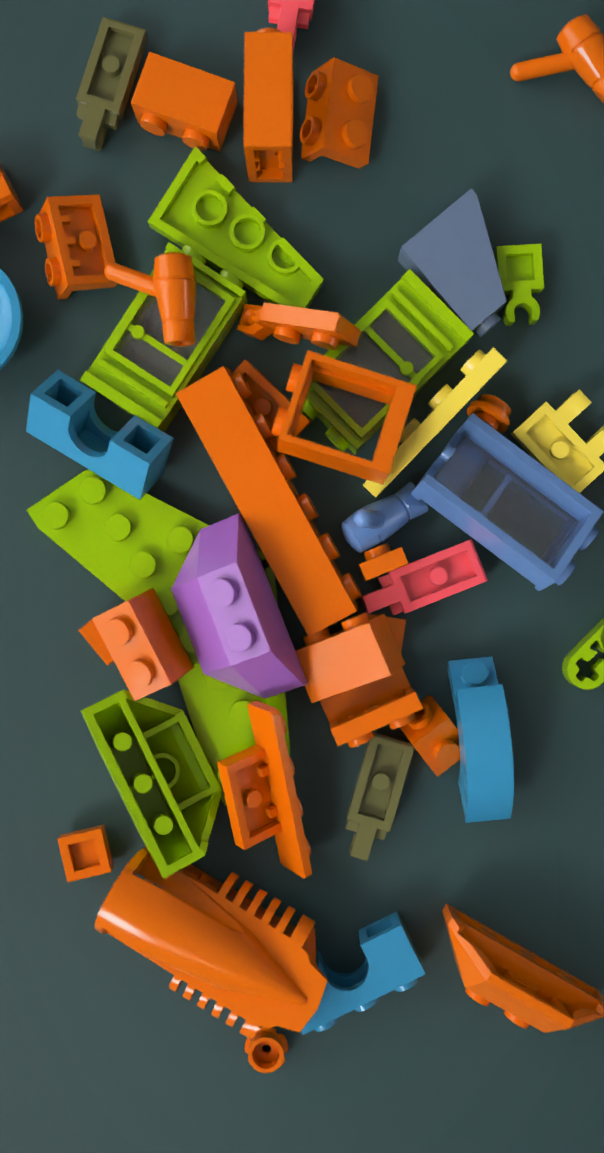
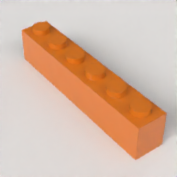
M223 366L177 392L176 395L307 635L311 636L357 612L359 604L356 599L362 596L352 575L349 572L342 575L334 559L340 557V554L328 532L321 535L313 521V519L318 517V513L306 492L299 496L291 479L297 477L290 460L285 453L277 455L269 441V439L275 436L272 434V427L262 412L255 415L247 400L253 396V393L242 373L239 371L233 375L231 369Z

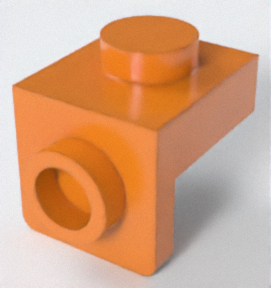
M427 696L420 701L423 709L414 713L416 719L400 727V729L438 777L460 760L458 729L432 696Z

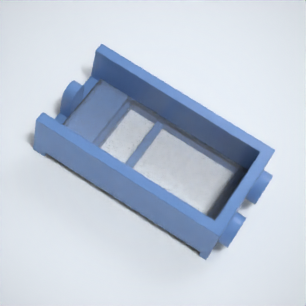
M474 413L456 431L411 492V495L417 500H423L535 585L534 588L538 591L554 583L559 586L570 576L576 566L571 561L578 549L583 551L594 540L599 532V529L594 525L604 512Z

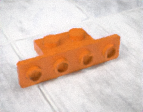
M256 700L247 705L255 745L217 762L234 841L237 846L246 850L274 835L282 866L300 877L306 878L312 875L309 858L311 856V847L304 834L301 819L303 807L296 794L293 779L295 767L288 754L285 739L286 723L277 708Z

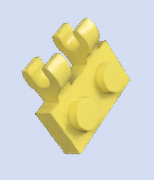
M580 389L568 397L556 410L546 401L511 433L533 459L578 493L582 492L604 471V462L599 458L604 453V425L586 443L568 425L592 403Z

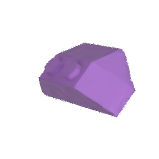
M238 513L200 529L171 591L203 674L265 699L308 684L242 514Z

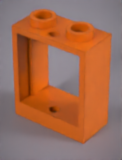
M262 28L257 32H245L244 152L249 182L293 183L292 32H282L276 28Z
M307 350L303 365L294 363L289 376L286 391L293 393L288 409L279 407L274 421L272 434L279 436L277 451L383 485L389 475L417 385ZM313 380L389 405L371 461L294 436Z

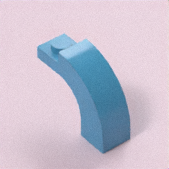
M493 657L448 661L447 672L459 736L460 771L458 784L465 822L511 819L514 800L512 741L504 689L502 684H498Z

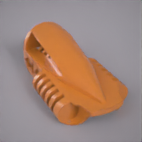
M145 846L138 851L125 866L105 898L94 924L95 930L101 934L107 933L173 974L174 976L169 985V989L177 992L182 983L186 982L188 986L183 994V998L191 1001L197 990L202 992L197 1003L199 1008L204 1010L211 999L215 1000L217 1003L211 1013L215 1018L218 1019L225 1007L231 1010L225 1022L231 1028H233L239 1016L244 1018L246 1021L239 1033L250 1040H253L260 1026L264 1028L279 1026L300 1033L318 1010L328 982L327 977L316 965V935L314 928L316 921L303 914L297 926H293L290 924V921L296 909L288 906L282 918L278 917L275 914L282 901L274 897L268 908H263L262 904L268 894L263 889L257 892L253 901L248 899L254 884L246 880L238 892L235 891L234 888L240 876L234 872H231L226 881L222 883L190 864L163 879L147 847ZM138 874H141V875L144 876L146 879L143 880V879H141V878H139V877H137V876H138Z

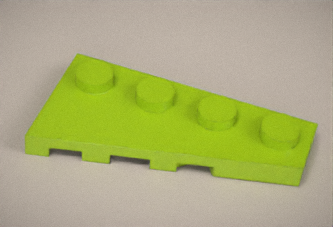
M195 146L147 221L150 228L182 248L184 245L193 248L207 260V264L218 271L224 269L232 273L244 283V287L269 303L308 308L322 287L324 279L284 237L281 238L268 225L262 214L242 198L235 190V186L223 174L220 175L207 161V157Z

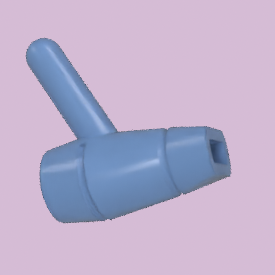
M412 482L407 483L393 495L361 507L360 510L358 509L341 524L342 532L349 546L359 553L383 543L408 523L409 520L428 512L427 503L421 499L417 500L411 495L415 488Z

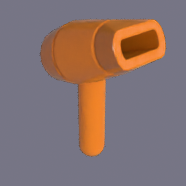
M588 14L573 18L561 29L556 40L562 53L518 62L510 69V76L516 82L575 70L604 104V34L601 33V29Z
M167 252L154 258L153 276L114 262L108 263L105 266L104 275L108 280L156 297L161 321L163 322L162 328L165 344L174 347L195 345L196 276L191 256L181 252Z

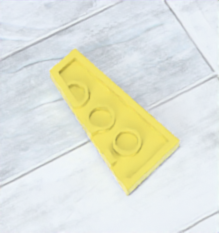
M494 348L487 355L479 349L460 369L466 377L454 389L446 384L428 403L433 409L432 413L422 423L414 418L403 429L400 437L402 444L396 450L389 475L384 484L381 485L367 480L363 486L376 498L507 360Z

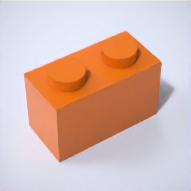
M150 51L131 100L137 122L146 131L157 136H164L165 133L182 138V141L193 149L196 146L200 151H206L207 148L218 152L222 149L238 104L235 82Z
M154 588L92 618L134 701L173 684L194 668Z
M364 612L342 621L343 630L330 634L328 627L311 636L306 635L302 637L305 645L295 651L308 682L304 686L311 703L390 676L405 665L385 614L369 619L367 613Z

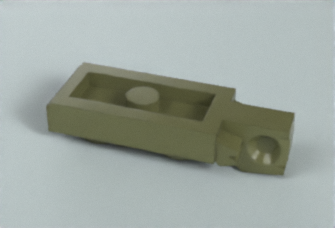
M102 17L76 97L78 104L76 115L78 119L83 120L78 134L83 142V147L100 152L107 136L108 128L116 130L119 120L122 121L148 41L146 29Z
M372 731L374 738L368 741L346 814L347 822L345 825V829L354 831L349 848L350 856L368 861L374 838L384 840L386 833L391 831L414 751V746L411 742Z

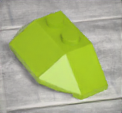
M121 690L81 710L106 768L162 878L165 879L204 857L223 790L184 711L147 697L134 701L131 693L126 690Z

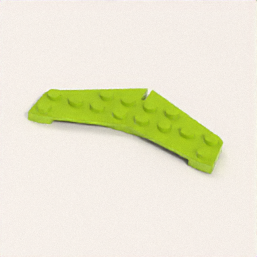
M89 469L83 471L26 510L38 529L125 602L154 588L194 666L191 671L179 678L178 682L197 740L222 790L223 787L217 762L255 745L247 707L249 703L257 700L280 711L287 727L285 739L290 756L291 747L286 692L265 699L203 674L171 591L200 529L210 525L147 493L139 500ZM257 550L259 558L262 562L266 558L262 552ZM269 566L264 571L278 604L276 576ZM222 791L220 799L226 806L224 792Z

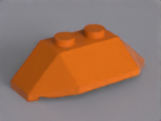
M445 904L442 913L457 968L466 988L465 992L473 1000L483 1006H489L491 1002L505 1010V1016L516 1025L524 1029L531 1025L544 1033L570 1029L604 1017V996L598 989L451 905Z

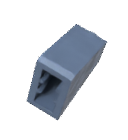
M471 188L402 245L397 261L406 271L410 269L473 333L476 332L481 338L502 320L498 313L507 301L478 195Z

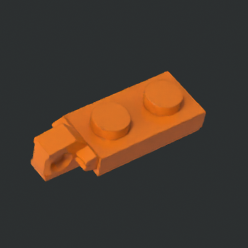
M265 302L263 306L244 304L239 325H237V330L261 341L273 333L275 338L283 342L299 344L300 339L310 340L312 344L327 350H337L340 344L357 347L361 334L359 328L337 312Z

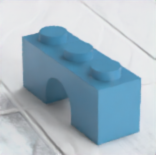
M60 370L55 371L30 395L26 432L141 500L164 474L174 438L136 415L119 432L108 428L102 423L95 412L94 401L96 392Z
M398 911L358 930L360 946L366 957L363 964L354 972L342 974L331 970L326 965L320 951H316V965L327 977L328 982L318 1010L301 1030L302 1035L312 1030L316 1032L325 1031L335 1025L339 1017L353 1010L356 1012L365 1011L378 1002L379 997L393 990L396 992L408 990L417 984L419 977L425 975L421 957Z

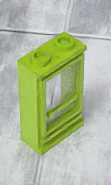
M170 242L166 245L164 253L181 252L192 257L196 276L195 345L174 347L165 344L162 328L163 322L161 321L157 299L154 296L139 291L89 370L85 371L80 378V381L88 388L105 396L130 415H136L164 433L182 406L176 393L199 380L243 312L244 304H248L246 291L242 289L244 283L239 278L224 269L218 274L205 265L207 260L199 252L187 245L179 249Z
M409 269L355 324L361 332L357 347L340 344L337 350H329L324 356L417 385L414 393L415 396L469 342L474 333ZM313 380L302 412L311 421L317 416L329 428L325 435L341 452L349 448L356 454L382 429L389 405Z

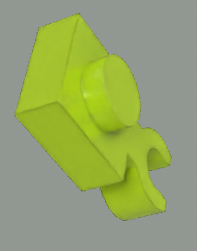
M542 243L496 246L493 252L504 293L509 295V303L503 311V321L506 326H512L515 322L514 310L516 308H523L528 312L529 325H534L540 317V306L532 297V294L541 293L544 289Z

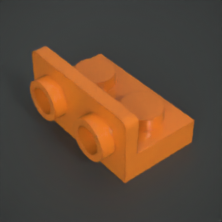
M100 194L47 197L39 214L35 216V232L38 241L45 244L48 257L45 260V275L49 286L55 287L57 299H67L72 291L115 288L118 283L108 280L104 275L105 266L108 263L116 262Z

